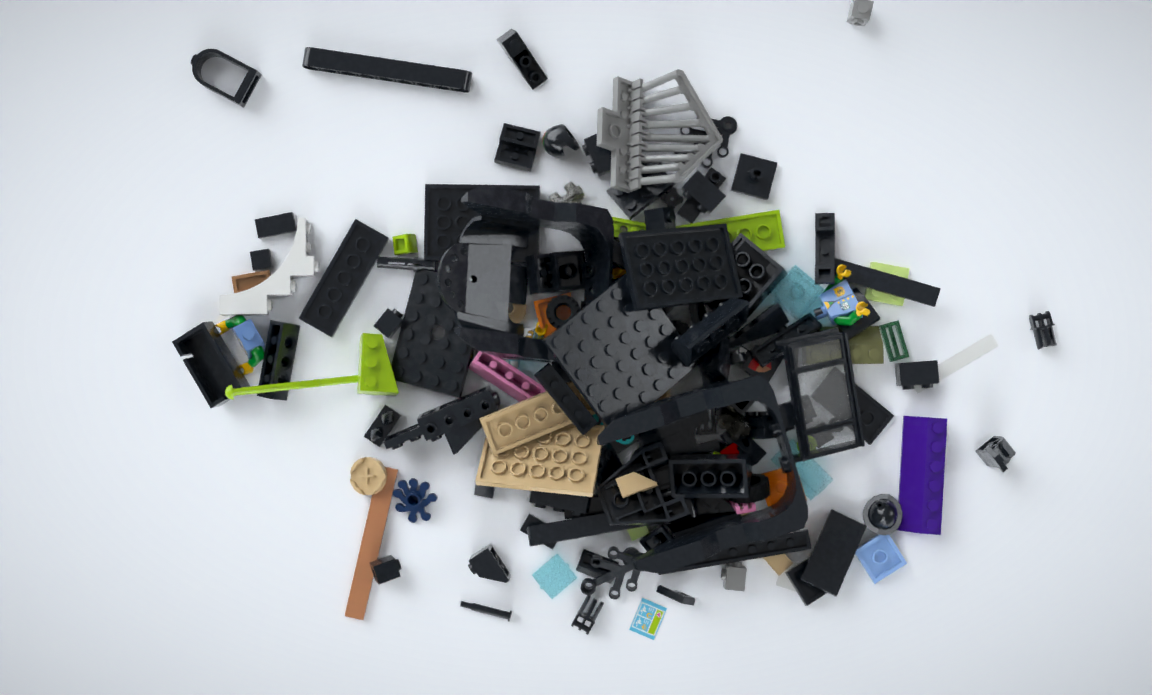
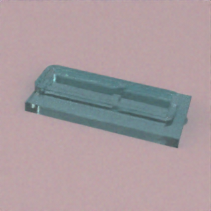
M792 438L789 444L794 455L799 453V446ZM779 450L770 460L778 468H781L778 457H781ZM814 459L795 463L805 495L810 500L819 495L833 481V478Z

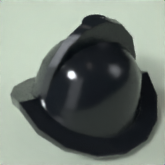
M890 494L876 495L866 503L863 509L864 523L870 531L876 534H892L899 528L902 522L901 506L896 498Z

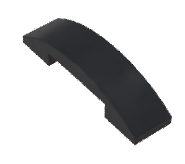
M815 213V284H835V213Z

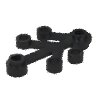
M730 116L723 117L721 120L712 119L723 138V142L717 149V155L720 158H725L728 155L729 137L737 130V122ZM725 123H730L731 128L727 129ZM688 127L689 133L684 134L682 132L683 128H680L681 135H707L706 131ZM720 149H725V150H726V154H725V155H721V154L719 153V150H720ZM674 152V154H688V153H692V154H693V153H695V152ZM712 153L706 158L710 161V165L706 166L702 162L701 166L708 169L712 166Z
M615 546L608 549V557L612 560L619 559L628 562L624 565L603 560L599 554L593 555L590 561L593 567H601L611 571L594 579L585 578L581 582V592L585 595H592L596 590V586L615 578L614 585L609 590V597L616 600L620 597V588L625 573L633 570L632 575L626 582V589L634 592L637 589V581L641 571H638L633 563V559L644 553L638 552L630 555L620 552ZM616 551L617 554L612 555L610 552ZM599 559L600 562L595 563L593 560ZM586 583H591L592 586L588 587ZM629 583H634L635 586H634V587H630L628 584H629ZM612 591H617L618 594H617V595H613L611 592H612Z

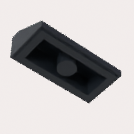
M583 549L576 567V571L593 578L611 570L593 567L590 561L591 557L596 553ZM601 556L603 560L619 564V562ZM599 559L593 560L595 563L600 562ZM614 579L607 581V583L611 584Z

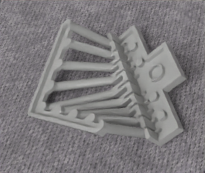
M680 69L644 84L641 78L633 82L619 76L613 78L612 110L601 107L597 111V146L611 150L610 187L626 193L640 189L641 185L682 182L723 142L722 136L686 74ZM673 79H675L679 85L674 88L643 96V92L650 90L654 87H657L659 85H662L666 82H669ZM678 94H684L688 103L655 108L642 107L643 104ZM691 110L694 111L698 119L649 121L642 117ZM704 128L707 135L653 134L642 129ZM642 141H647V142H681V143H699V144H696V145H651V144H648V143H645V142H642ZM642 152H697V153H696L695 155L692 154V153H688V154H670V155H646V154H644V153H642ZM679 162V163H675V164H663V165H652V166H644V165L641 164V163ZM677 171L676 173L670 175L652 177L641 176V174Z

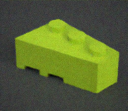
M362 333L359 342L357 394L396 396L399 391L382 334Z

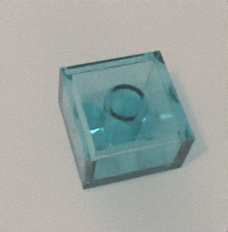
M794 265L787 271V274L771 291L768 297L774 302L779 303L787 313L798 320L801 319L825 289L819 284H815V281L797 265Z

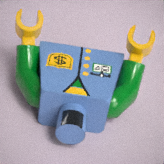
M841 264L837 267L835 284H828L820 295L822 306L813 310L817 320L828 316L832 325L851 326L862 318L863 315L867 316L870 314V310L865 308L868 304L865 302L858 303L847 280L843 279V277L851 275L850 270L846 269L844 271L846 265Z
M235 315L226 321L216 324L215 326L221 330L220 335L232 329L249 359L248 362L240 364L239 367L240 369L243 368L244 375L252 373L254 371L253 367H256L263 360L265 343L252 320H246L243 315Z

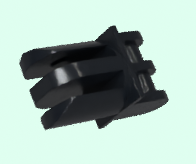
M1046 311L1044 314L1037 313L1036 316L1029 315L1030 330H1033L1037 349L1057 346L1053 330L1055 324H1053L1051 313Z
M591 595L586 596L571 623L572 627H578L579 631L582 629L587 635L595 624V620L604 605V602L601 601L593 616H590L597 603V599L593 598L587 611L583 612ZM579 616L584 618L582 622L577 621ZM586 620L591 622L589 627L585 625Z

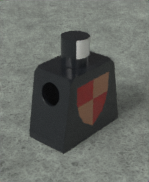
M754 344L751 350L740 345L738 348L740 353L745 352L747 358L743 361L740 368L749 376L760 375L769 382L784 359V355H781L762 368L750 355V351L759 345Z

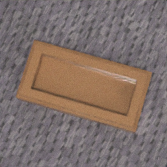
M265 270L231 276L234 293L259 285L271 276V271Z

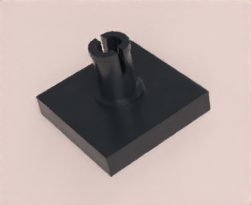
M741 153L730 191L768 200L778 163Z

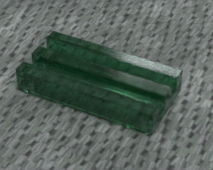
M899 320L879 325L889 362L909 357ZM894 325L903 355H900L895 335L892 329V326ZM885 328H888V332H889V335H890V339H891L892 346H893V349H894V352H895V356H896V357L893 356L892 349H891L890 342H889L888 335H887V332H886V329H885Z

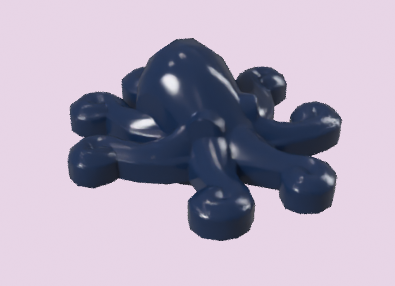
M411 478L408 483L405 480H400L397 485L401 489L393 491V496L399 498L402 502L396 504V511H411L408 516V520L411 523L417 522V512L420 513L422 520L429 521L431 514L426 512L425 507L430 502H436L438 499L435 493H430L424 499L426 490L430 488L429 482L425 481L419 485L418 480L415 478Z

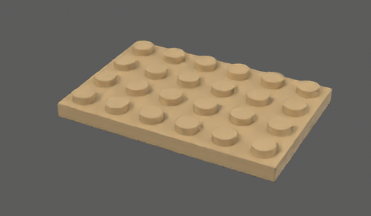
M572 423L495 456L492 454L485 437L475 480L476 485L593 497L602 445H597L596 441L597 436L605 429V426L595 425L586 434L582 435Z

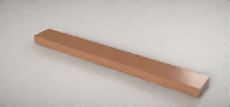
M385 467L387 472L385 486L380 492L372 495L344 615L346 617L364 620L374 578L370 562L378 560L398 474V469Z

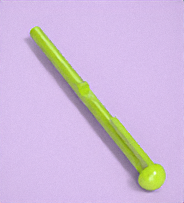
M358 375L237 389L229 385L225 390V395L228 399L234 400V396L357 383Z

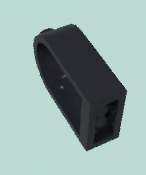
M205 49L193 55L190 62L193 75L200 84L243 108L262 76L258 70L217 49ZM220 57L248 71L234 97L203 80L201 69L208 59Z

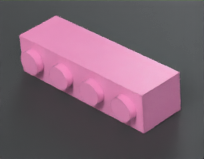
M481 351L477 353L469 366L470 370L519 402L546 391L541 384L506 361Z

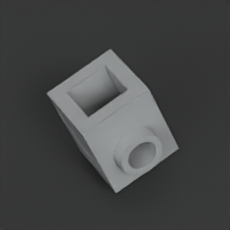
M853 0L850 4L846 22L856 26H865L870 20L874 1Z
M742 562L725 564V569L722 568L721 580H724L723 587L725 590L745 591L747 568L742 565Z

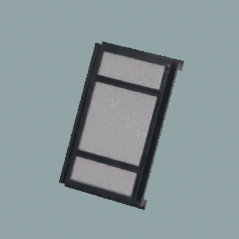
M832 328L774 341L775 349L783 350L799 446V453L793 455L795 463L865 446L847 332H839L838 328Z

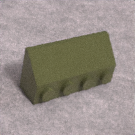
M824 326V327H822V329H820L819 331L828 330V329H832V328H838V327H837V326ZM870 326L848 340L852 364H884V348L879 326ZM839 339L802 347V365H811L842 358Z

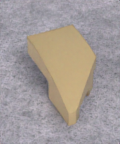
M635 472L616 478L623 498L658 486L657 482Z

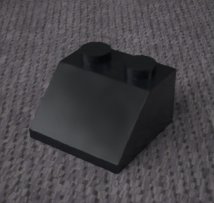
M491 543L471 555L468 560L470 563L468 567L474 575L477 574L480 578L504 583L510 581L511 574Z

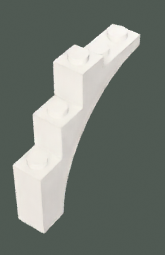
M298 218L297 231L292 248L276 272L259 285L248 290L219 295V315H269V311H272L273 308L272 299H269V296H292V292L296 291V281L292 280V277H315V272H319V261H315L314 256H308V253H311V242H307V234H311V223H307L306 218Z

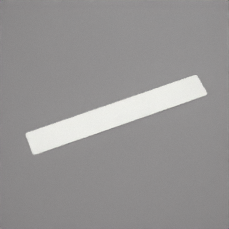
M992 333L938 364L939 381L997 348L999 345ZM914 385L917 394L927 389L922 388L921 385Z

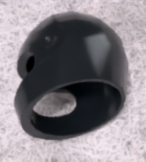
M564 124L552 126L544 133L543 147L553 157L565 156L562 149L564 146H569L575 151L580 148L578 142Z

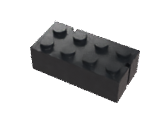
M213 321L202 322L172 341L180 357L193 355V357L183 359V362L210 408L219 407L231 400L225 395V390L229 385H232L235 389L250 387Z

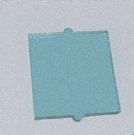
M558 553L532 574L533 578L540 585V589H543L551 599L578 578L569 568V564L565 563Z

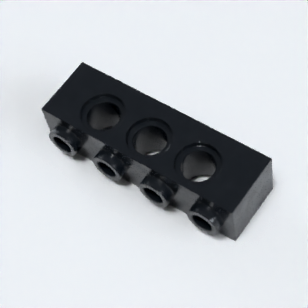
M270 320L259 385L291 381L300 325ZM289 390L257 393V396L287 401Z

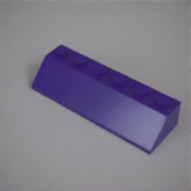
M903 416L898 503L902 510V522L897 529L898 531L941 535L947 418Z

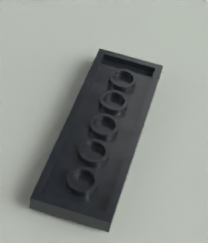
M355 219L298 319L333 338L374 267L377 257L380 256L390 238Z

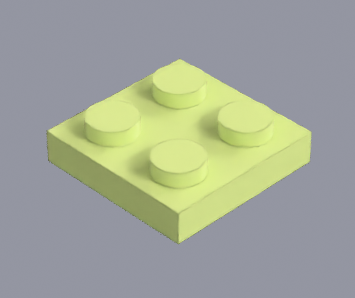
M870 262L869 267L907 279L910 268L878 262ZM869 288L865 290L864 296L869 301L903 306L904 298Z

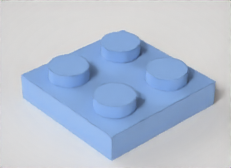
M889 534L874 536L860 545L855 553L874 584L907 564Z

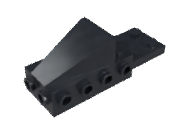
M488 385L461 398L419 414L417 424L387 436L384 440V445L386 449L392 447V450L402 447L405 441L410 440V442L419 440L422 435H424L426 441L431 439L434 442L441 439L442 435L445 434L451 451L455 455L482 428L479 418L499 411V405L501 404L497 391L493 393L491 386Z

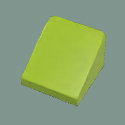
M403 234L392 237L394 255L418 252L415 234Z

